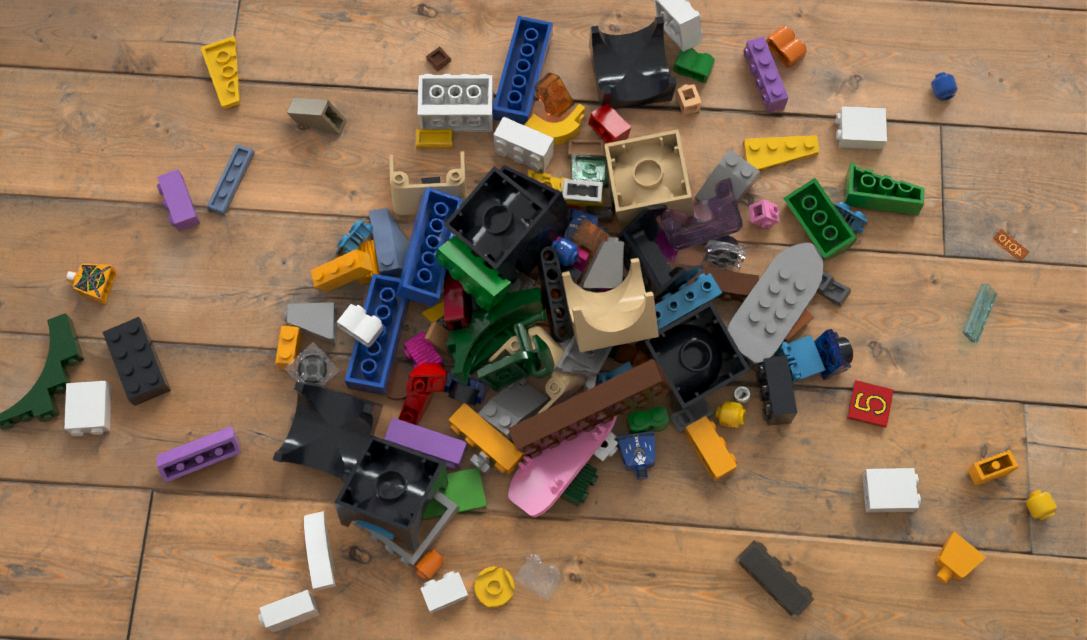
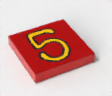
M855 380L847 418L886 428L894 390Z

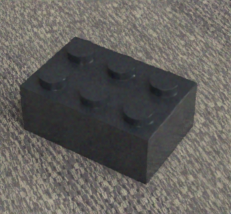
M788 357L764 358L761 365H759L758 371H756L757 383L761 385V390H759L760 401L764 402V408L762 409L763 419L767 420V426L791 424L797 414Z

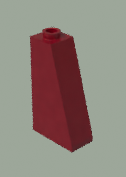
M446 270L444 277V322L448 330L469 327V321H471L468 293L463 289V285L458 280H454L449 271Z

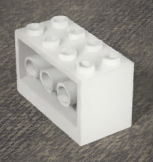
M419 75L418 120L420 129H453V132H493L494 92L492 75Z

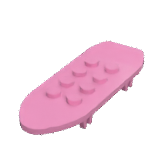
M614 416L613 420L608 423L596 425L595 429L589 432L583 431L577 434L578 436L572 440L560 442V445L553 449L547 448L543 450L539 456L529 457L525 455L523 457L524 463H518L519 469L510 483L508 498L531 517L535 518L545 513L557 501L609 435L617 416Z

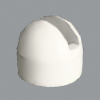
M738 387L734 392L735 400L740 404H745L750 399V391L746 387Z

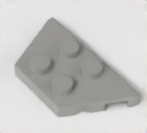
M574 335L554 371L596 377L613 346L580 352Z

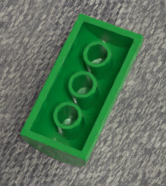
M813 178L783 198L825 260L840 255L857 241L856 235L816 178Z

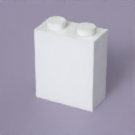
M842 106L840 112L836 114V124L839 126V130L837 129L836 141H839V148L883 150L887 142L886 108Z
M564 179L561 182V192L564 199L568 201L598 203L601 202L603 182Z
M107 381L66 383L64 429L72 436H82L84 433L101 435L103 432L110 431L112 386Z
M914 468L866 469L862 473L866 513L914 512L919 508L921 497L920 494H917L916 487L918 486L919 479L918 475L915 474Z
M305 590L260 607L261 614L258 617L262 627L265 626L266 629L274 633L320 615L314 595L309 590Z

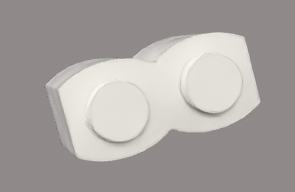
M350 304L337 321V325L341 330L370 348L383 331L382 321L374 315L370 317L365 314L366 310L363 307Z

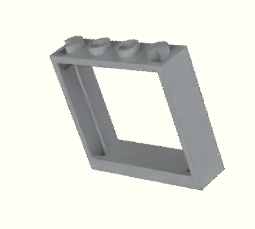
M438 490L436 491L433 498L448 509L413 556L389 538L356 524L357 520L352 524L360 530L364 528L368 530L370 538L377 543L381 540L386 544L384 548L393 555L395 552L402 556L400 561L410 567L411 564L415 566L429 551L460 507Z

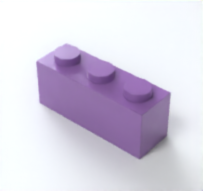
M179 169L158 176L160 184H157L160 195L164 194L165 199L162 202L166 211H170L171 215L168 218L171 225L176 226L178 231H182L200 224Z

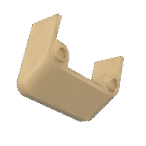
M464 151L460 152L461 168L450 170L446 175V183L409 185L407 174L401 171L396 172L394 156L389 155L390 187L394 214L400 218L416 217L421 195L427 187L461 198L463 203L467 198Z
M534 326L528 329L533 349H536L533 341L534 335L537 334L546 342L552 353L555 369L565 352L564 349L542 327ZM516 335L511 337L489 359L492 363L500 361L505 356L521 352ZM553 371L551 374L553 377L548 380L545 386L546 393L552 399L538 414L568 400L585 383L586 376Z

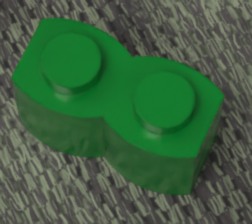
M693 48L684 52L680 50L674 63L673 71L696 81L707 83L715 64V58L708 53H698Z
M655 407L647 412L636 411L628 415L626 424L629 435L665 430L669 424L666 408Z

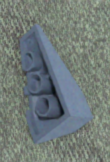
M388 208L369 211L380 274L394 278L400 277L409 243Z

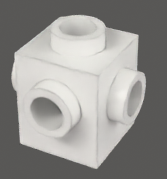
M612 432L605 439L606 446L601 447L600 445L594 453L602 461L607 456L611 457L618 449L616 447L618 442L615 441L616 436Z

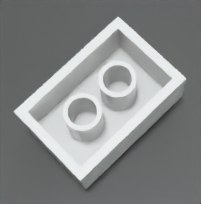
M654 0L656 17L663 16L664 31L683 52L702 43L701 16L698 11L691 7L688 1Z
M503 117L494 133V149L502 157H509L518 164L523 163L534 171L544 173L553 157L554 138Z

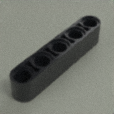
M545 247L536 256L551 337L556 342H563L572 335L570 316L557 251L552 247ZM543 253H548L551 257V260L546 261L543 257ZM547 271L554 274V280H550L547 277ZM551 290H554V291L557 292V294H558V298H557V299H553V298L551 297V295H550ZM555 309L561 311V318H557L554 315ZM558 328H562L565 331L564 337L558 335Z

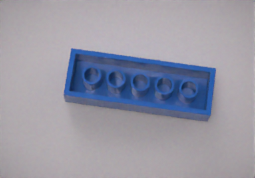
M522 16L517 17L493 105L494 120L501 121L505 117L525 125L531 118L553 35L552 22Z
M430 187L425 189L420 198L396 293L397 296L431 307L439 300L446 267L441 266L437 262L436 253L440 246L454 236L444 224L459 208L463 199Z
M373 274L364 309L366 310L365 314L370 317L374 315L382 321L383 331L370 348L355 340L345 378L347 388L386 395L410 301L396 295L400 281L399 278Z

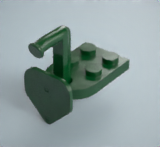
M545 311L532 315L515 325L514 329L521 352L505 356L500 361L485 365L477 371L478 378L494 391L500 390L530 375L535 378H544L553 373L555 363L550 348L536 334L533 336L536 349H533L527 327L536 323H545L547 321ZM541 361H542V363H543L544 366H545V367L542 368V369H540V367H541Z

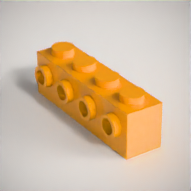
M463 403L449 419L451 431L456 435L461 434L466 438L464 441L471 448L475 446L480 452L488 456V460L490 459L495 463L494 467L500 473L506 472L509 475L518 463L523 460L524 454L517 451L512 442L466 403Z

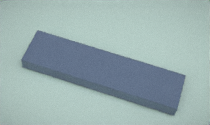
M236 145L207 205L208 210L222 215L226 214L255 152L253 149Z

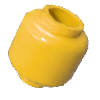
M725 401L722 406L717 407L716 418H719V423L722 426L738 428L745 422L746 410L743 409L740 403Z
M1039 489L1028 494L1030 498L1026 500L1025 504L1034 519L1039 518L1042 521L1055 515L1054 511H1056L1057 506L1049 492L1041 493Z

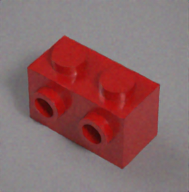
M608 103L593 111L588 125L606 143L628 139L631 130L628 122L623 120Z

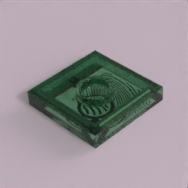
M572 154L571 180L603 182L602 188H608L609 168L607 157Z

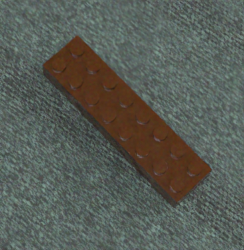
M651 359L508 429L516 450L529 457H536L547 448L553 449L564 440H572L583 431L589 432L600 423L604 424L612 421L614 416L629 413L633 407L648 404L649 400L654 397L660 398L668 393L667 391L672 388L663 368L654 359Z

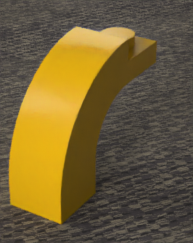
M579 104L565 120L558 123L544 121L533 114L524 126L554 138V145H561L568 142V139H574L580 133V125L586 117L585 107Z

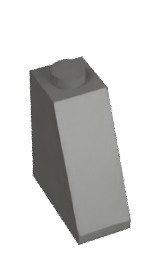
M607 237V241H601L581 282L583 288H616L622 283L624 242L619 241L617 237Z
M334 302L288 304L287 311H284V320L289 326L298 327L303 334L328 344L336 345L337 309Z

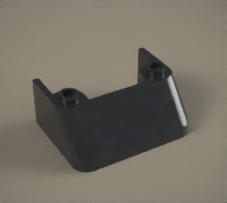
M666 205L647 206L616 236L619 238V241L624 242L623 260L629 270L631 259H639L646 293L652 292L654 299L689 282L704 268L703 265L679 266L672 270L654 241L660 234V225L656 218L668 208Z

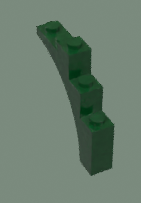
M540 287L508 292L505 299L490 311L472 312V321H469V327L449 330L446 347L453 355L455 367H452V374L454 379L458 380L460 386L468 385L472 365L478 354L491 339L515 323L545 311L544 297Z
M66 313L47 320L50 345L43 371L34 386L20 401L0 413V429L12 428L14 424L28 422L33 417L40 422H48L60 415L54 394L66 392V383H71L66 366H75L80 361L85 360L73 321Z

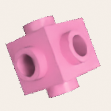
M761 200L749 205L751 223L767 229L780 222L779 208L776 204L768 200Z

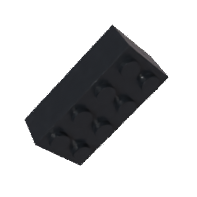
M140 317L102 332L126 396L134 406L171 391L147 327Z

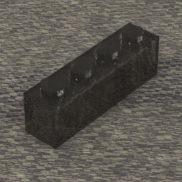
M754 540L735 561L793 619L797 618L814 600L812 592L807 587H802L797 582V578L790 571L786 572L781 567V561L775 556L771 557L767 553V548L761 542L757 543Z

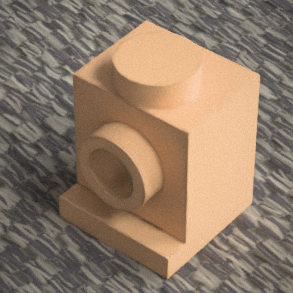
M695 84L683 85L678 88L676 97L682 111V116L699 112L702 102Z

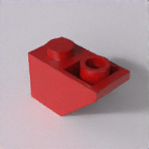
M421 363L409 374L406 392H444L448 375L440 363Z
M434 392L407 393L398 419L418 425L431 403Z

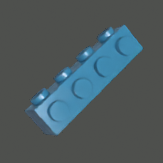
M703 273L695 278L696 282L690 285L688 283L683 284L678 288L679 291L672 295L670 292L661 298V302L655 304L658 331L721 296L722 292L711 273L708 275Z

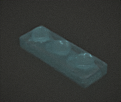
M989 284L981 285L967 322L963 327L962 333L970 342L978 343L997 296V293Z

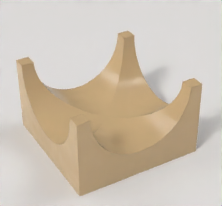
M679 129L604 144L615 209L621 230L647 206L666 205L667 209L682 211L687 217L694 216L692 195Z
M638 258L631 259L629 273L619 286L601 293H593L581 289L573 282L569 271L562 273L570 321L580 352L659 337L654 295L652 292L646 293Z

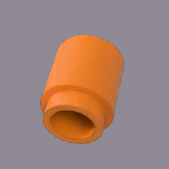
M433 549L431 552H427L415 565L417 568L415 573L423 580L425 578L430 580L443 566L442 563L445 560Z

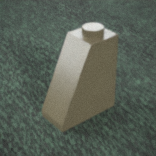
M293 97L287 114L296 123L335 135L341 134L346 123V119L329 100Z

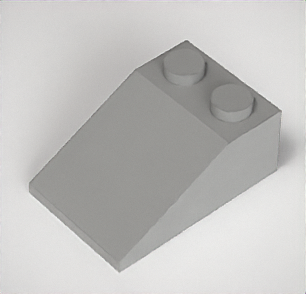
M730 149L698 191L695 199L724 220L758 180L760 171Z
M519 380L490 399L478 414L510 442L514 443L508 428L537 415L550 400L523 380Z

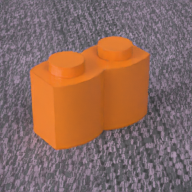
M784 25L767 37L766 43L768 48L778 56L779 60L787 68L797 63L806 55L807 49L804 42L795 38L793 30Z

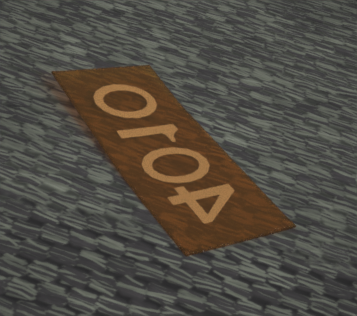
M1003 229L993 238L1020 262L1029 253L1026 248L1009 236Z

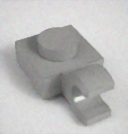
M483 452L479 453V457L474 454L470 459L472 464L486 475L492 470L489 466L491 462Z

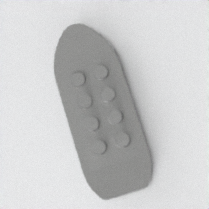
M801 243L793 245L779 253L767 267L729 322L727 330L742 356L754 364L762 363L764 358H770L777 351L818 290L823 275V259L814 244Z

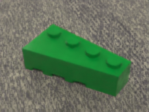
M850 163L846 173L845 204L850 207L919 216L924 205L925 188L903 180L899 182L893 180L891 176L885 174L881 176L873 173L871 169L866 168L864 170L856 167V164Z
M453 236L437 249V262L447 268L451 277L463 285L465 292L471 294L481 308H485L488 312L505 299L511 282L508 279L502 280L498 277L499 272L494 268L490 270L486 266L485 260L480 256L475 257L473 250L458 237Z

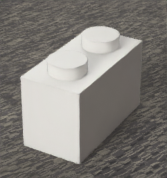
M452 571L443 575V579L435 581V579L424 583V587L420 588L431 614L469 598L459 572L454 573Z

